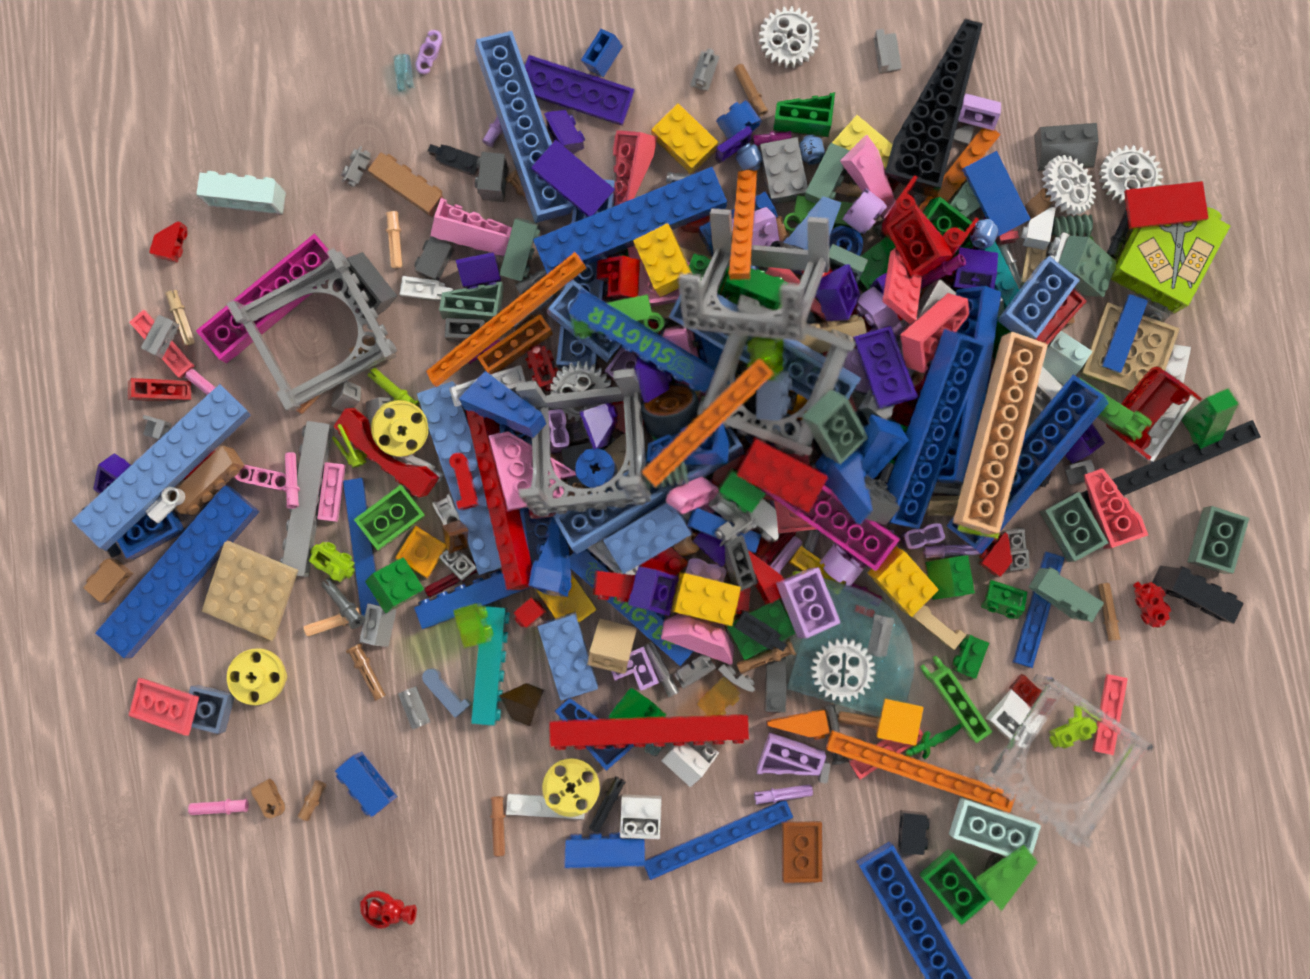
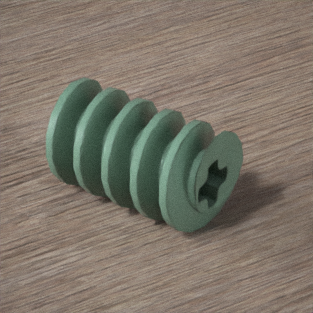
M1083 214L1081 217L1079 215L1073 217L1067 215L1066 218L1064 216H1059L1058 218L1054 216L1051 236L1055 235L1058 238L1064 232L1070 234V236L1078 234V236L1082 237L1085 233L1086 237H1090L1093 230L1092 215L1087 216Z
M684 461L661 481L663 487H667L668 482L671 486H675L676 481L680 486L683 485L684 480L688 485V472ZM645 476L647 488L651 489L652 483Z

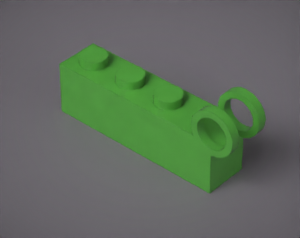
M797 195L794 213L788 214L784 219V226L786 231H790V235L792 234L791 232L795 231V228H790L787 222L795 221L797 224H801L808 216L810 210L816 205L806 200L805 196ZM838 201L841 202L833 228L846 226L852 229L853 227L842 220V218L853 203Z
M648 295L607 303L649 329L651 328L648 326L647 321L650 319L656 320L658 328L651 329L656 333H659L663 328V317L658 313H652ZM570 317L575 337L580 336V339L591 337L592 333H597L588 328V324L584 321L578 322Z
M1096 389L1106 397L1109 403L1097 418L1133 441L1140 439L1142 431L1146 426L1150 427L1152 422L1143 414L1137 411L1135 413Z
M935 655L932 659L939 669L931 674L925 665L922 664L919 667L925 677L932 682L967 736L975 743H978L992 733V731L950 668L945 666Z

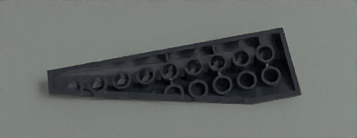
M964 19L894 138L885 175L905 186L909 184L914 175L918 178L912 188L917 193L936 198L941 189L983 23Z

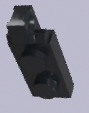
M430 144L428 148L429 154L435 156V160L441 165L471 176L476 175L478 170L477 160L481 157L443 144L440 147Z
M746 611L743 612L734 628L767 649L773 650L775 646L783 652L787 647V644L779 640L781 635L776 630Z

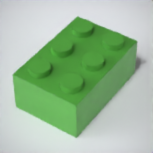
M399 485L356 517L354 521L379 552L425 518V514L404 487Z

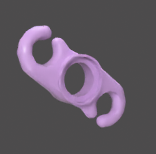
M437 30L429 31L428 36L436 35L438 39L431 41L427 37L425 43L420 47L416 69L421 74L429 73L430 68L422 69L420 65L427 63L431 67L433 61L438 57L442 35ZM425 49H434L433 55H424Z

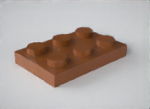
M782 821L783 883L822 882L821 821Z

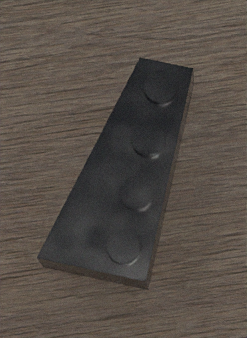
M1159 566L1152 583L1167 590L1165 594L1184 600L1183 603L1200 608V611L1222 622L1235 624L1244 604L1237 599V595L1223 592L1221 586L1207 583L1205 577L1191 574L1192 570L1184 566H1180V568Z

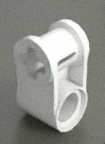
M450 494L438 502H432L436 513L444 525L449 524L452 518L460 520Z

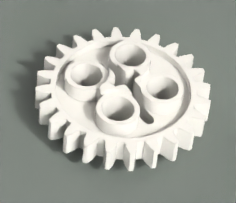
M791 6L790 11L783 7L782 12L776 9L775 15L769 13V19H764L765 25H761V32H759V38H762L759 40V45H763L761 52L767 51L765 58L771 56V63L777 60L778 67L781 63H784L785 68L788 67L789 63L795 68L796 62L802 66L803 59L808 62L809 55L814 56V50H817L818 47L816 43L820 39L817 36L819 30L815 29L817 23H811L813 17L806 18L807 11L800 14V8L794 12L793 6ZM783 23L786 24L788 27L782 28L779 25ZM797 30H803L805 34H799ZM778 40L782 44L775 45L773 41ZM794 46L797 47L799 50L792 51L790 48Z
M1126 145L1123 150L1118 147L1115 152L1111 151L1109 156H1106L1099 175L1102 176L1099 182L1105 183L1102 189L1108 188L1106 195L1113 194L1112 200L1119 198V204H1121L1125 200L1124 191L1129 189L1127 186L1136 189L1162 185L1160 181L1163 176L1159 174L1163 169L1157 168L1160 162L1153 161L1156 156H1148L1149 150L1146 153H1142V147L1136 151L1134 145L1130 150Z
M1065 155L1057 156L1049 161L1044 167L1046 170L1042 172L1045 175L1042 180L1046 182L1043 187L1048 189L1046 195H1051L1050 201L1056 202L1055 207L1061 206V212L1066 210L1068 215L1072 213L1073 216L1076 214L1080 215L1090 209V206L1094 204L1092 200L1096 198L1093 195L1096 190L1092 188L1095 183L1090 182L1092 176L1086 174L1088 169L1083 170V164L1078 165L1077 159L1072 161L1071 156L1067 158Z
M578 361L575 367L572 363H570L569 369L563 366V373L557 371V377H553L552 381L555 384H551L550 388L554 391L550 395L578 392V390L587 391L611 388L609 387L611 380H606L607 373L601 375L602 368L595 370V364L588 367L587 361L584 366H581L580 361ZM586 377L588 381L582 382L579 378ZM570 387L573 391L566 392L563 388ZM602 404L562 408L565 414H569V420L574 416L577 422L579 417L581 418L580 412Z
M844 637L843 642L840 643L838 638H836L835 644H832L830 640L828 641L829 647L821 645L823 652L816 651L819 658L812 659L817 665L811 666V669L816 671L811 675L813 678H818L814 681V684H821L818 688L819 691L826 690L825 697L832 694V700L839 696L840 702L843 701L844 697H847V700L850 702L852 695L858 699V692L863 695L865 694L864 687L870 689V685L867 682H874L870 675L875 674V670L870 668L875 666V663L868 662L873 657L871 654L865 655L868 649L864 648L861 650V643L855 646L854 639L847 643L846 637ZM846 653L845 667L847 670L844 671V686L841 687V672L838 669H842V654ZM837 655L839 661L834 664L828 661L830 656ZM853 656L859 658L858 663L855 665L848 663L849 659ZM830 675L838 676L837 681L834 683L827 681ZM850 676L858 678L854 684H849L847 679Z

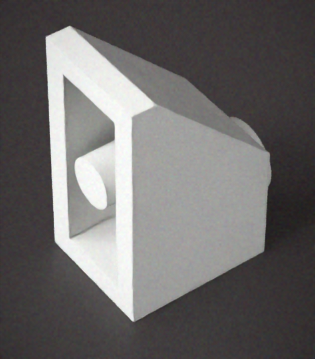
M1051 207L1029 221L1027 227H1023L1021 238L1024 239L1023 246L1046 250L1050 243L1055 207Z

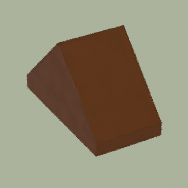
M460 520L441 526L449 554L467 548L468 528Z

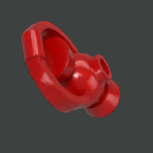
M372 891L360 901V912L363 918L375 928H386L390 924L399 923L401 920L409 925L415 922L417 915L416 905L404 907L403 901L393 899L383 891ZM369 898H378V899H380V900H382V901L384 902V904H383L381 901H379V900H377V899H373V900L371 901V903H370L369 913H368V901H367V899H369ZM381 916L382 921H378L374 918H379Z

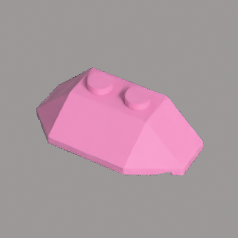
M680 613L663 622L661 639L724 663L732 664L734 645L724 624Z

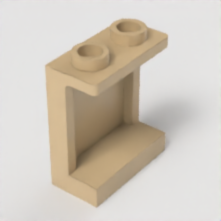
M599 618L587 665L626 674L637 628Z

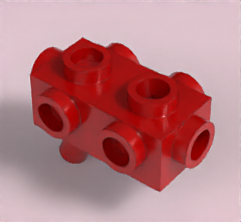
M541 345L533 346L530 348L531 351L527 352L529 357L525 358L529 369L533 368L535 373L532 379L536 381L541 390L550 391L551 384H555L552 382L553 377H557L558 371L557 367L553 368L551 361H554L551 349L547 350L545 346L541 347ZM549 375L550 380L544 381L543 377Z
M1136 582L1133 585L1136 589L1134 590L1136 595L1135 602L1141 609V619L1146 625L1149 624L1153 628L1163 627L1166 624L1165 621L1170 619L1168 613L1171 612L1170 606L1163 600L1166 596L1164 590L1152 582L1143 585L1140 582Z

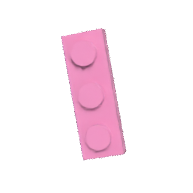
M325 462L317 519L338 522L346 465Z

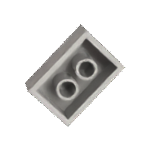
M798 138L760 144L761 166L767 195L772 204L796 201L797 195L805 196L808 186Z

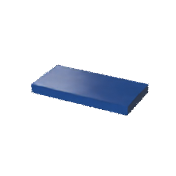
M997 151L962 169L986 219L992 220L997 226V237L1031 220Z

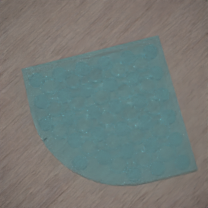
M823 578L841 623L811 637L802 638L787 689L880 717L884 698L906 703L914 674L913 647L909 634L897 614L878 597L864 590ZM875 614L894 618L887 656L877 657L871 654L873 658L868 661L875 663V666L870 668L875 670V674L870 675L874 682H867L870 685V689L864 687L865 694L863 695L858 692V699L852 695L850 702L847 700V697H844L842 702H840L839 696L835 700H832V694L825 697L826 690L820 692L818 688L821 684H814V681L818 678H813L811 675L816 672L811 669V666L817 665L812 659L819 658L816 651L823 652L821 645L829 647L828 641L830 640L832 644H835L836 638L842 643L844 637H846L847 643L854 639L855 646L861 643V650L864 648L868 649ZM846 653L842 654V669H838L841 672V687L844 686V671L847 670L845 667ZM832 655L828 661L832 664L837 663L839 657ZM853 656L849 659L848 663L855 665L858 663L859 658ZM830 675L827 681L834 683L837 681L838 676ZM850 676L847 679V682L849 684H854L857 682L858 678L856 676Z

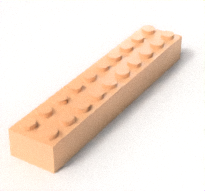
M1014 332L1001 337L953 523L988 535L1000 532L1048 344Z

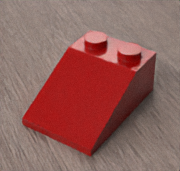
M913 205L886 226L911 277L924 276L953 256L945 239L917 205Z

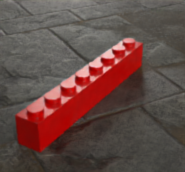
M595 571L593 595H598L597 599L609 600V596L617 597V601L628 602L633 590L635 575ZM751 587L740 591L735 613L742 614L743 610L749 611Z

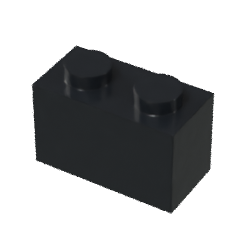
M900 810L897 850L900 853L924 855V851L928 849L926 830H929L930 819L927 818L924 812Z

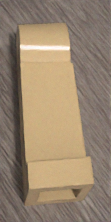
M925 605L913 616L916 622L951 650H955L966 636L961 630L953 632L934 617L930 609Z

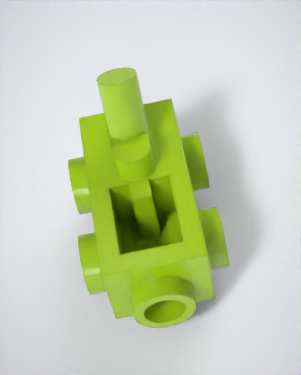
M330 542L316 544L310 552L312 555L309 559V562L314 564L315 568L324 571L330 578L339 582L346 578L349 579L354 574L355 569L353 566L355 562L351 560L352 557L349 554L338 552L335 550L336 546Z
M1074 705V717L1068 719L1069 723L1050 730L1051 737H1049L1053 748L1062 747L1065 749L1073 746V742L1079 739L1080 741L1090 739L1092 737L1091 734L1096 733L1098 728L1093 719L1086 716L1082 717V706Z

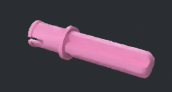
M194 369L186 372L185 377L206 395L216 388Z
M288 452L285 454L286 487L284 492H286V508L296 509V507H299L298 492L300 491V488L297 486L296 454Z
M247 799L189 804L188 812L190 815L226 813L229 815L232 812H247L249 803Z

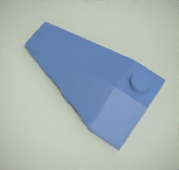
M823 196L810 210L808 216L801 224L797 225L795 231L785 239L784 243L808 250L807 220L809 217L829 218L830 236L841 202ZM790 269L794 273L803 276L802 270Z

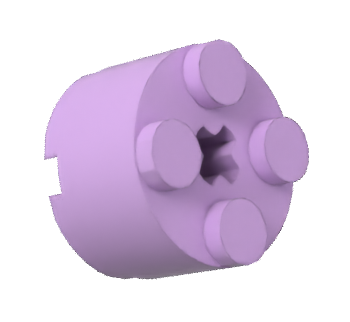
M866 188L861 193L860 198L856 199L842 220L859 233L865 234L875 223L874 219L881 215L887 205Z
M837 543L833 544L820 561V564H825L823 569L832 578L840 583L842 580L846 581L845 585L851 586L866 567L864 562Z

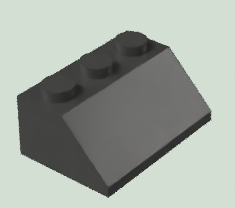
M1097 123L1040 127L1034 134L1038 171L1046 170L1044 167L1049 161L1063 155L1066 158L1071 156L1072 161L1077 159L1078 165L1082 163L1083 168L1095 166L1099 143Z
M363 252L347 257L351 265L348 267L350 273H355L360 282L357 286L360 291L364 290L369 298V301H367L370 309L374 307L377 314L380 315L393 303L397 297L396 293ZM342 279L334 281V285L339 291L343 288ZM349 287L344 293V296L347 299L351 297V294H348ZM359 308L355 309L357 314L360 313Z

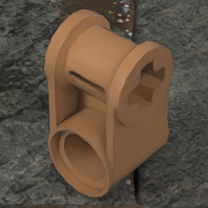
M1044 187L1024 206L1031 219L1046 211L1054 202L1050 201L1051 195L1045 198L1048 189Z
M269 778L251 789L252 795L265 817L274 818L284 813L285 803L272 779ZM275 805V806H276V809H274V811H272L271 808Z

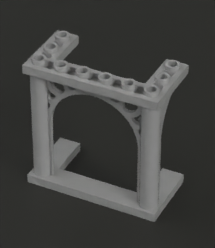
M712 209L710 220L714 255L702 281L700 275L680 274L678 278L684 328L804 341L805 321L823 272L828 273L830 269L829 218H808V250L752 245L751 266L803 270L804 274L800 285L782 284L781 309L765 314H746L734 312L726 308L717 298V291L730 264L733 229L731 210Z
M334 248L327 251L329 258L319 267L247 305L234 300L227 303L236 322L243 324L279 386L280 391L276 393L286 410L296 411L301 408V404L386 359L392 360L397 357L395 355L397 349L394 343L386 338L388 333L384 325L379 326L376 320L379 318L374 307L370 309L367 301H369L367 294L364 290L360 291L357 286L360 284L355 273H350L348 267L351 265L341 251L337 252ZM336 279L343 280V288L339 292L333 290V283ZM329 280L328 288H322L321 285L327 284L325 281ZM349 287L348 294H351V297L347 299L345 298L344 293ZM326 293L336 296L350 307L356 318L358 338L355 348L350 356L339 365L291 389L254 321L307 294ZM357 308L360 309V313L358 314L355 313V309ZM367 324L368 326L366 327L373 332H364L363 325ZM364 336H372L375 338L376 343L373 346H366L363 344L362 338ZM362 347L363 349L368 350V352L365 353L363 351V353L359 355L358 350Z
M740 294L737 306L739 309L738 313L765 314L773 312L770 309L759 306V301ZM805 323V334L831 343V347L813 392L804 407L795 414L782 418L780 421L759 419L761 423L756 424V415L741 404L723 422L724 427L730 428L731 426L737 428V431L741 434L749 435L750 433L763 442H767V440L774 442V445L781 449L788 447L793 449V452L797 455L804 456L806 454L810 456L813 449L812 440L814 436L805 420L802 419L800 421L802 423L800 427L796 418L802 417L806 410L811 409L830 389H834L849 350L852 351L855 343L852 337L834 329L828 332ZM729 334L706 397L702 396L700 399L697 414L700 415L734 382L736 366L748 335ZM737 411H742L744 413V416L740 417V415L734 414ZM787 422H791L796 428V431L792 430L790 435L784 429V425ZM775 424L779 425L781 433L776 428L773 430L772 426Z
M634 369L614 371V380L618 387L545 396L536 381L516 384V391L520 397L540 411L546 421V425L532 438L533 477L531 487L519 489V497L535 515L547 516L548 513L555 512L557 514H566L568 511L573 510L585 512L590 508L604 510L608 506L622 508L626 504L640 506L645 505L646 502H651V494L647 489L645 475L641 472L646 467L643 416L641 411L643 397ZM624 401L626 457L620 471L609 482L591 489H579L565 484L557 477L551 464L549 410ZM629 471L628 476L630 477L623 476L624 472ZM550 480H555L556 483L552 485ZM617 481L620 482V487L623 491H620L616 488ZM559 487H563V495L560 498L554 499V491ZM608 488H612L613 491H614V492L608 491V493H605L606 489H608ZM571 492H574V493H575V496H573V497H572V496L567 497L569 493H571Z

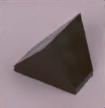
M525 683L499 695L512 720L531 726L544 689Z

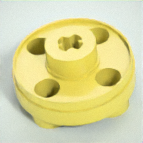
M390 401L382 404L376 411L371 423V433L375 443L385 453L398 457L408 456L418 451L425 443L428 436L427 418L418 406L409 401ZM393 408V415L385 417V409ZM414 413H420L421 415L420 420L417 422L411 420V416ZM400 425L402 426V429H403L402 432H399V430H398V428H397V427L400 426ZM382 435L389 436V440L385 444L379 443V438ZM410 439L416 441L413 448L406 447V443Z
M262 648L249 649L240 653L231 662L227 671V685L230 692L237 700L248 705H262L274 700L281 693L287 680V673L281 659L273 652ZM257 652L261 655L260 662H256L254 659ZM236 671L240 673L239 681H236L234 678ZM275 672L280 676L278 682H275L272 677ZM254 691L259 694L258 701H255L252 697Z
M568 758L555 763L547 771L543 780L542 791L546 804L554 812L566 817H576L586 813L593 807L599 795L600 783L597 773L588 763L580 759ZM558 765L565 767L566 773L564 776L556 774L555 768ZM590 771L593 774V780L590 782L584 781L582 778L583 772ZM569 782H571V785L573 783L576 785L574 792L567 790ZM550 794H558L560 797L559 803H551L549 799ZM577 800H586L587 807L579 809L576 805Z

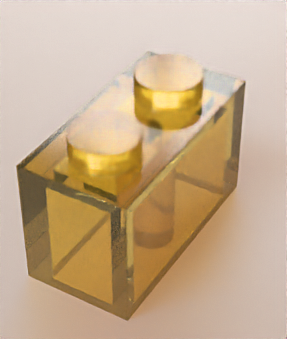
M722 676L696 704L707 715H725V709L729 705L734 706L740 700L739 695L741 693Z

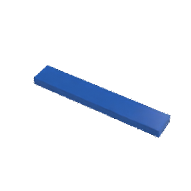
M1044 552L1040 568L1048 569L1051 567L1057 570L1060 575L1065 557ZM1034 591L1013 658L1014 663L1030 668L1034 666L1051 607L1048 601Z

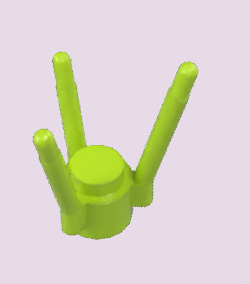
M339 424L338 428L350 452L347 454L335 436H332V440L344 455L348 464L352 468H356L367 463L365 459L367 454L363 451L360 452L358 449L353 450L342 425Z

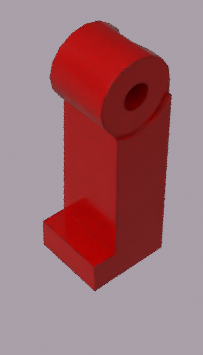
M454 453L450 457L449 463L455 470L462 499L456 501L457 507L460 511L477 507L479 502L468 459L462 453Z

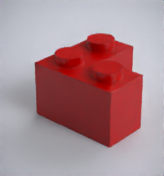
M618 256L598 260L597 280L608 282V297L622 300L638 297L639 259Z

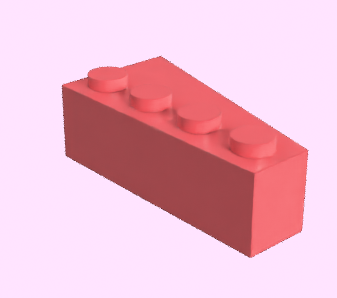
M947 293L901 334L903 358L907 368L925 373L928 369L926 365L930 360L933 361L944 329L956 332L969 316L968 299Z

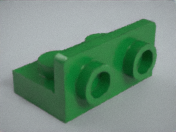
M990 580L981 608L987 609V611L1005 615L1010 619H1018L1025 610L1028 592Z
M966 634L959 644V648H961L959 655H955L953 659V671L976 679L989 642Z

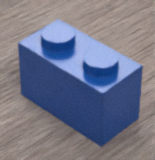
M601 28L581 61L589 71L604 78L623 45L616 35Z

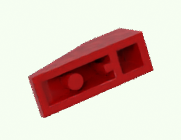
M130 378L128 381V400H191V382Z
M748 550L758 582L755 585L765 605L780 599L781 595L776 583L786 578H783L781 574Z

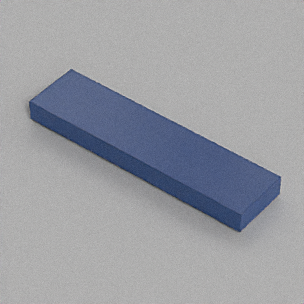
M1131 294L1127 296L1101 367L1117 373L1122 372L1148 300Z
M695 508L692 510L687 526L717 538L715 535L717 528L728 521L702 509ZM751 530L746 534L742 532L738 534L737 537L740 535L744 536L747 549L751 553H756L761 535Z

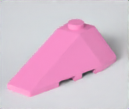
M865 135L840 162L862 192L867 188L885 202L884 204L887 207L880 215L882 219H885L896 200L888 177L885 175V168L879 151L868 135Z

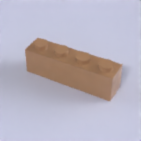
M380 152L368 169L371 176L430 217H433L437 211L440 199H444L442 190L435 185L432 187L428 185V181L421 175L415 176L412 174V170L405 164L401 166L396 163L397 159L392 155H385Z
M226 446L218 448L178 487V489L183 490L185 493L184 502L176 506L179 513L193 516L222 487L226 486L229 480L239 474V471L245 465L233 448ZM175 491L170 495L172 501L177 498Z

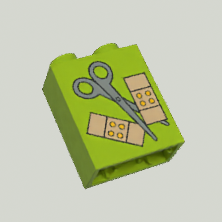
M1207 207L1209 219L1206 221L1135 228L1116 261V269L1110 280L1136 294L1141 293L1143 296L1151 299L1153 303L1155 301L1168 307L1167 309L1175 314L1189 306L1231 225L1221 221L1222 215L1220 212Z

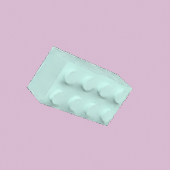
M207 171V173L200 172L196 195L209 206L283 214L286 192L273 178L264 177L262 180L250 175L237 177V175L232 173L219 175L217 172Z
M960 797L949 835L955 839L1008 856L1024 844L1033 854L1041 825Z

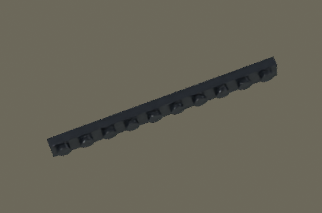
M1251 420L1225 431L1222 440L1200 449L1198 444H1194L1116 477L1112 481L1124 496L1261 438L1254 421ZM1086 490L1080 494L1089 510H1091L1092 507L1088 491Z

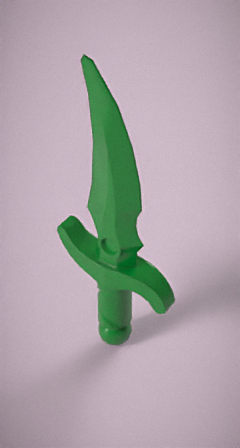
M958 724L951 729L935 734L931 739H929L931 732L926 731L922 736L921 743L908 749L906 755L911 757L924 751L922 758L927 759L930 755V748L950 739L962 728L961 725Z

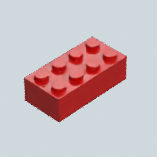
M757 438L753 440L736 472L737 476L808 513L828 478L826 474Z

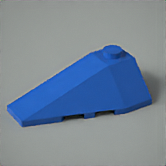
M722 423L690 453L683 460L684 463L692 465L727 463L729 442L724 424ZM687 427L681 428V432H683ZM680 433L674 436L666 435L649 443L646 462L650 463Z
M857 448L841 464L826 457L823 453L815 463L818 471L827 475L826 484L857 524H861L872 512L869 489L865 488L864 478H866V472L862 470L861 462L863 461V456L860 449Z
M553 517L546 533L547 541L539 549L541 553L538 561H534L529 586L546 595L568 597V592L571 589L568 541Z

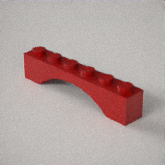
M345 408L333 426L338 430V434L342 436L338 425L341 424L352 445L366 453L369 460L377 462L384 472L395 477L397 483L405 485L413 496L419 498L428 496L440 477L427 466L406 464L382 451L373 439L369 419L356 408Z

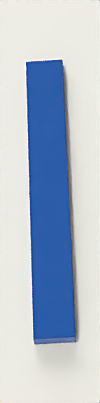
M357 478L344 480L343 484L361 615L365 617L367 604L380 605L365 583L376 572L373 544L354 521L356 517L368 509L364 479Z
M781 800L646 859L645 870L650 880L655 879L794 817L787 801Z

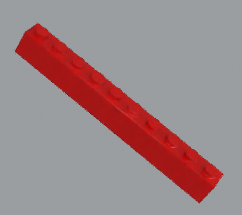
M465 410L507 590H523L531 587L529 586L532 563L519 509L507 511L489 442V435L500 433L499 423L490 418L479 416L478 413Z
M748 715L558 720L549 722L550 747H554V750H566V746H574V749H586V745H594L595 749L606 748V745H614V748H625L626 744H634V747H645V743H653V746L659 747L665 746V743L673 742V746H683L685 742H693V745H704L705 741H712L713 744H724L726 740H732L733 744L744 743V740H749Z

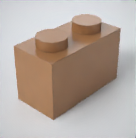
M112 558L104 560L99 566L100 569L96 574H92L87 579V584L83 587L100 603H108L133 575L120 561Z

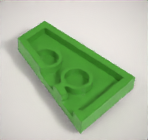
M1024 844L982 873L976 880L1002 911L1038 862Z

